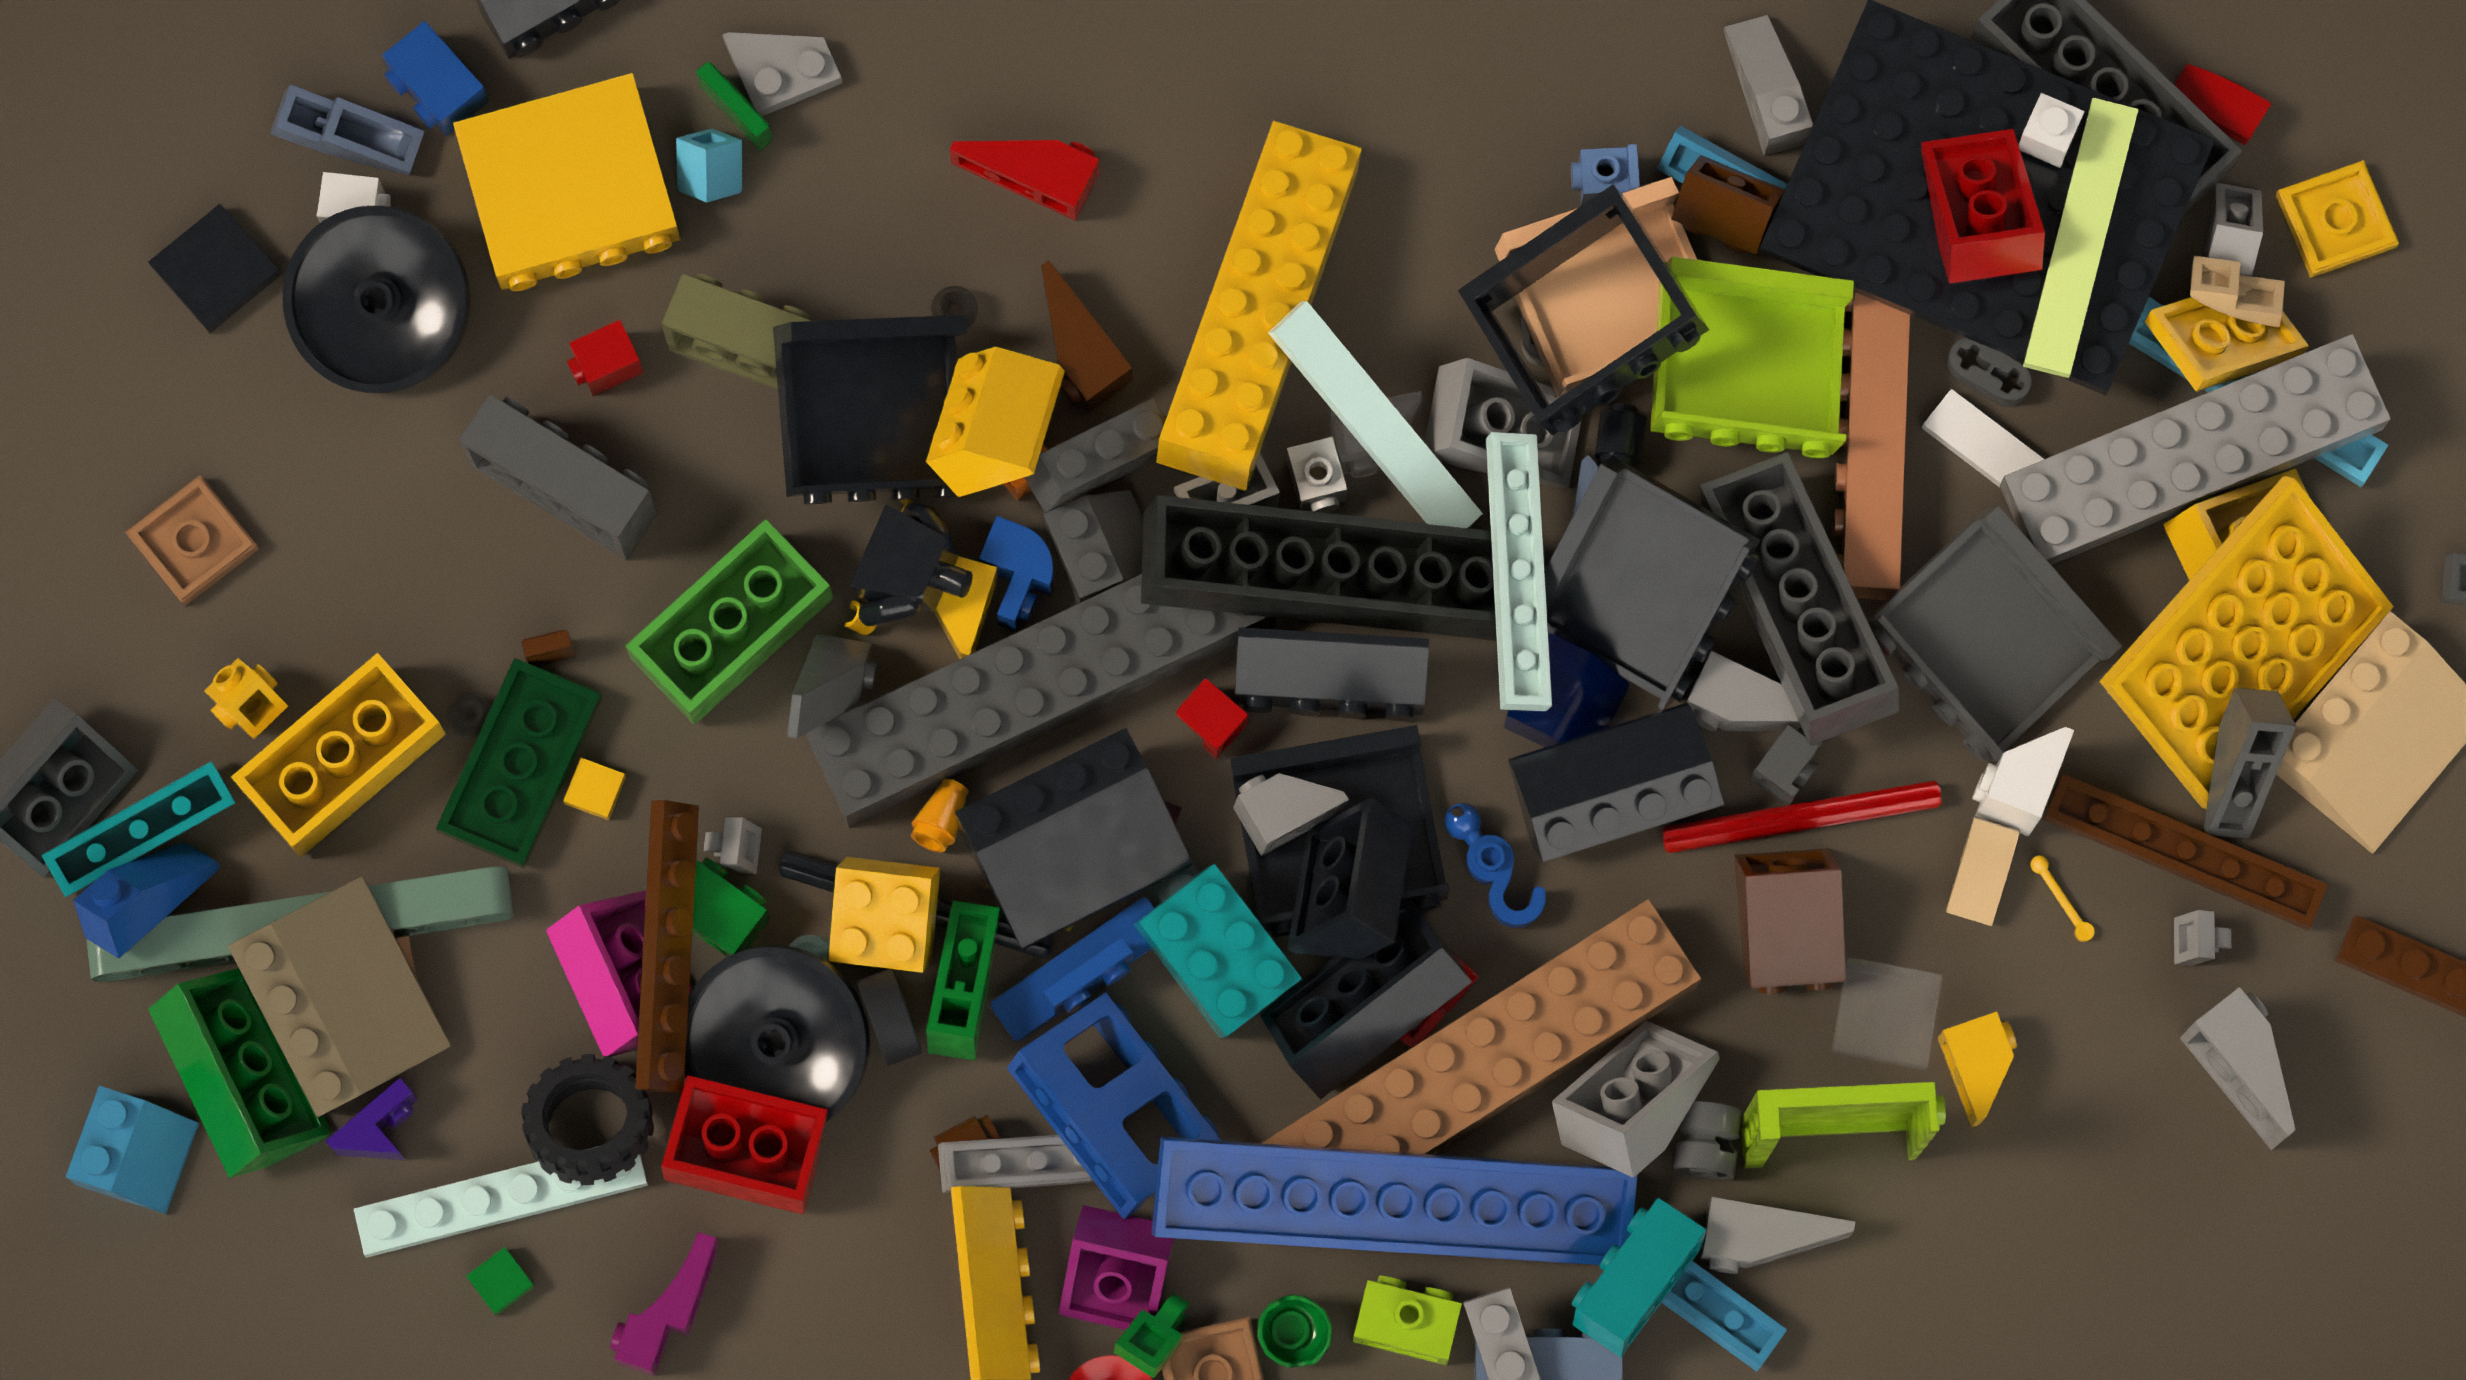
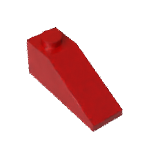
M1059 140L953 141L949 149L951 164L1074 221L1077 220L1100 175V162L1095 157L1094 151L1081 143L1073 141L1069 145Z

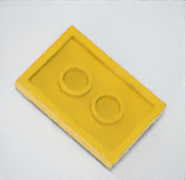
M2190 297L2152 309L2144 321L2196 392L2265 370L2304 354L2309 347L2283 311L2280 327H2273L2229 316Z

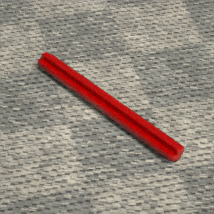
M1922 782L1665 826L1662 830V841L1668 853L1938 808L1942 803V794L1938 782Z

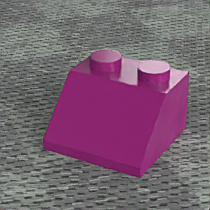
M1083 1205L1072 1239L1058 1315L1124 1330L1129 1327L1142 1309L1155 1317L1159 1311L1175 1238L1154 1237L1151 1234L1152 1220L1129 1216L1123 1220L1117 1212Z

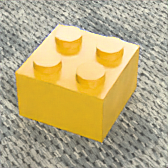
M846 857L836 867L828 961L923 973L932 962L940 868Z

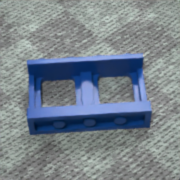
M1104 993L1020 1049L1007 1067V1070L1123 1220L1139 1210L1143 1203L1155 1194L1158 1164L1151 1163L1125 1131L1123 1120L1153 1101L1181 1138L1221 1141L1214 1123L1208 1117L1200 1114L1189 1100V1094L1185 1086L1178 1079L1171 1077L1161 1064L1158 1052L1154 1046L1140 1037L1131 1025L1129 1015L1125 1009L1118 1003H1114L1107 993ZM1093 1025L1128 1069L1101 1088L1092 1087L1064 1051L1066 1043Z

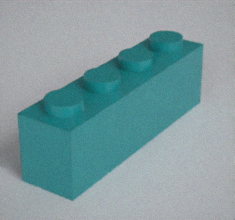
M211 760L42 854V858L62 893L67 897L96 881L107 870L136 859L235 804V800Z

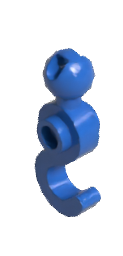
M1467 803L1453 805L1445 814L1444 826L1452 837L1465 840L1469 846L1466 855V867L1470 876L1479 883L1492 885L1488 895V904L1493 917L1500 924L1510 928H1524L1533 924L1541 916L1546 903L1545 889L1541 886L1534 888L1530 905L1526 909L1521 911L1509 909L1503 900V895L1510 883L1514 864V853L1510 845L1498 836L1483 835L1480 830L1481 816L1474 806ZM1459 808L1463 815L1456 817L1451 814V811Z

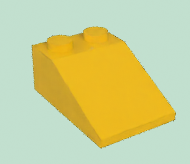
M2296 468L2196 503L2163 524L2189 581L2283 476L2295 478L2307 493Z

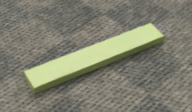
M2092 98L2023 367L2066 378L2070 377L2138 113L2136 108Z

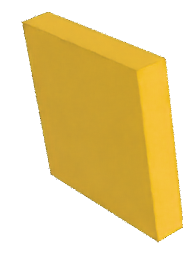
M2364 160L2285 187L2276 193V198L2310 278L2395 249L2399 244Z

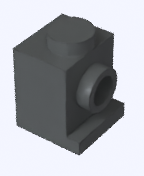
M1788 725L1758 764L1751 780L1784 804L1791 805L1799 791L1794 784L1797 783L1803 788L1819 766L1818 763L1813 761V758L1822 746V742L1810 746L1802 727L1796 731Z

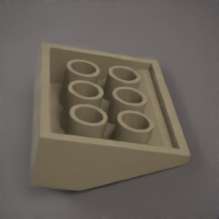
M363 876L228 945L234 960L317 1117L364 1094L452 1046Z

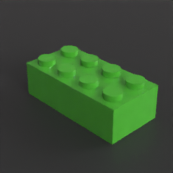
M765 519L626 645V649L630 659L693 725H696L833 600L831 587Z

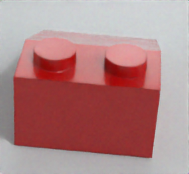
M2014 129L1921 142V152L1937 240L1949 284L2042 270L2045 231Z

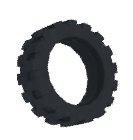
M595 1054L581 1055L582 1059L573 1061L569 1057L559 1061L560 1066L553 1070L550 1067L540 1074L541 1080L538 1084L533 1083L527 1092L528 1103H523L521 1115L524 1120L522 1129L532 1156L535 1160L539 1161L541 1168L546 1173L551 1175L554 1172L559 1180L571 1184L572 1180L580 1181L581 1185H594V1180L603 1179L604 1182H608L617 1178L616 1173L623 1169L625 1172L629 1171L636 1165L635 1159L637 1156L645 1154L649 1147L647 1138L648 1136H653L654 1132L653 1109L646 1090L635 1089L636 1075L629 1066L624 1064L621 1067L618 1065L617 1060L612 1057L604 1056L602 1060L596 1059ZM590 1089L610 1091L623 1100L626 1105L627 1116L622 1129L612 1140L598 1148L582 1151L564 1148L555 1142L549 1133V1123L555 1109L564 1099L579 1091Z

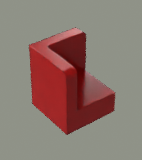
M1206 678L1176 710V716L1203 739V748L1215 759H1218L1248 726V714Z

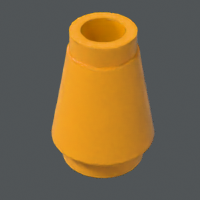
M943 779L941 785L911 824L914 829L911 833V838L928 850L938 853L945 852L948 845L955 843L958 832L955 812L964 808L966 797L969 793L968 789L955 780Z

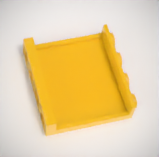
M633 73L453 123L501 290L508 288L511 291L527 290L537 284V280L551 276H555L558 279L570 278L581 273L583 267L600 263L601 266L616 265L625 261L629 254L644 250L649 254L659 253L669 249L672 246V242L681 240Z

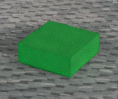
M506 1247L466 1275L495 1316L535 1288Z

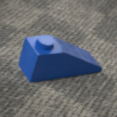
M183 842L107 870L73 900L85 938L118 959L121 958L220 869L219 863L188 843Z

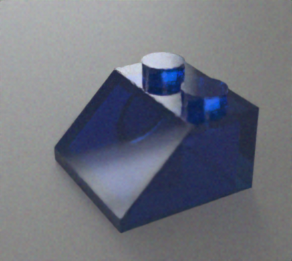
M1548 633L1552 706L1547 711L1509 710L1504 724L1505 729L1543 747L1608 728L1630 685L1592 653Z

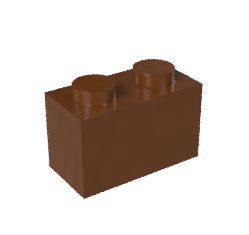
M1700 155L1686 173L1671 220L1683 224L1686 230L1694 234H1707L1724 241L1732 250L1742 253L1750 252L1757 255L1785 190Z

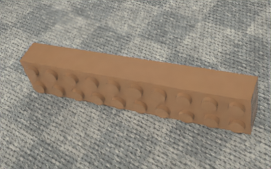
M1647 899L1268 1138L1262 1144L1435 1155L1697 989L1701 977L1649 899Z

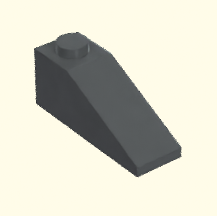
M816 634L792 693L787 737L798 738L860 705L865 689H874L877 676L878 662L870 661L872 643Z
M2234 688L2219 725L2203 829L2205 833L2212 836L2250 839L2296 728V724L2278 691Z

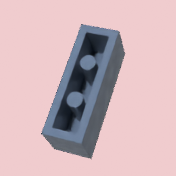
M1535 1329L1534 1336L1527 1337L1540 1380H1622V1357L1620 1358L1583 1332L1582 1338L1563 1337V1330ZM1475 1340L1474 1380H1488Z

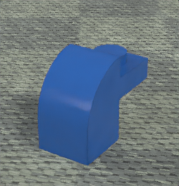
M996 516L979 561L997 567L998 577L1010 581L997 613L999 626L1016 632L1021 619L1028 622L1036 606L1038 595L1033 594L1032 591L1036 590L1049 596L1052 594L1054 585L1052 557L1043 539L1034 531L1023 525Z

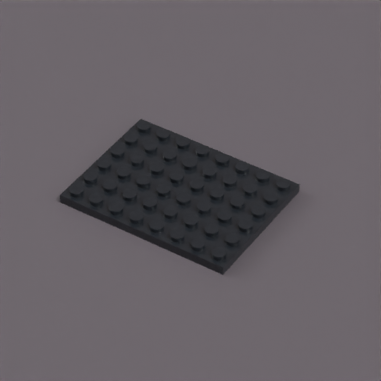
M1868 0L1765 234L1759 252L1815 276L1854 281L1853 291L2024 362L2092 98L2132 108L2135 107L1873 0ZM2041 93L2085 111L2061 168L2020 151L2045 231L2042 270L1949 284L1937 240L1921 152V142L2014 129L2019 146L2024 129ZM2138 109L2069 378H2062L2105 396L2107 395L2213 147L2214 139Z

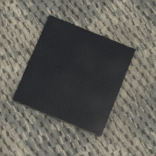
M218 204L148 261L155 273L209 334L281 276L279 269L221 204Z

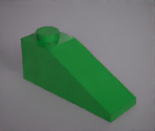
M959 901L952 902L926 1029L928 1054L976 1060L1000 916V908Z

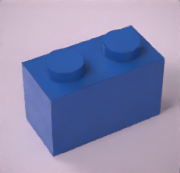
M423 21L382 54L388 70L383 74L385 79L400 96L407 92L417 104L413 107V110L429 129L437 125L445 136H448L455 130L454 122L470 118L489 102L483 85L426 21Z

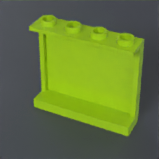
M1671 256L1667 262L1708 326L1709 331L1701 335L1698 343L1689 350L1676 352L1661 362L1660 368L1654 373L1651 431L1665 433L1664 436L1667 439L1686 441L1693 437L1710 439L1713 445L1731 447L1739 443L1756 445V449L1769 453L1791 449L1802 451V455L1809 458L1820 459L1833 455L1846 441V434H1839L1845 307L1853 299L1854 281ZM1660 281L1657 331L1681 316Z
M1935 1082L1757 1090L1742 1116L1740 1133L1743 1169L1762 1168L1781 1137L1906 1131L1908 1161L1916 1160L1928 1143L1933 1140L1936 1133L1939 1132L1940 1125L1945 1124L1944 1096L1936 1095Z

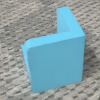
M713 128L676 138L677 189L679 192L706 203L741 193V139Z

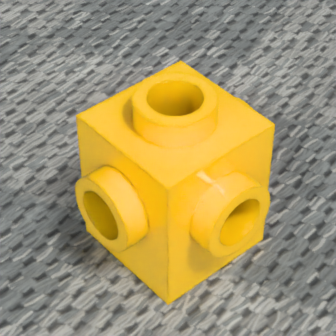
M239 658L231 665L222 668L215 675L213 682L204 690L216 703L210 710L215 717L229 730L237 725L253 739L288 707L273 690L278 685L277 681L261 665L257 664L251 669Z

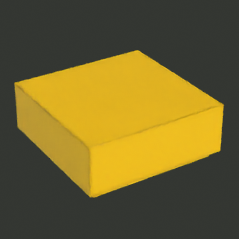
M580 758L563 802L567 806L609 820L625 782L626 775Z

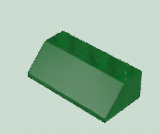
M239 968L178 983L148 1008L229 1179L267 1168L332 1134L324 1115L317 1117Z

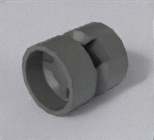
M1694 1101L1677 1129L1684 1135V1138L1675 1144L1672 1170L1682 1175L1701 1179H1734L1738 1152L1731 1145L1733 1141L1740 1138L1743 1111L1724 1104Z

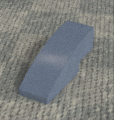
M290 84L283 94L270 135L341 159L409 175L425 131L339 97L333 101Z

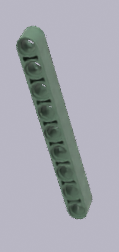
M505 867L480 868L369 886L394 936L410 933L411 936L489 924L514 917L509 873ZM330 892L168 916L119 959L86 939L91 981L111 982L236 963L228 948L229 944Z

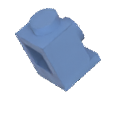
M1628 144L1624 148L1581 149L1578 162H1571L1572 190H1580L1581 205L1613 184L1621 193L1640 187L1637 144ZM1612 168L1614 171L1612 175L1605 177L1600 175L1597 169Z

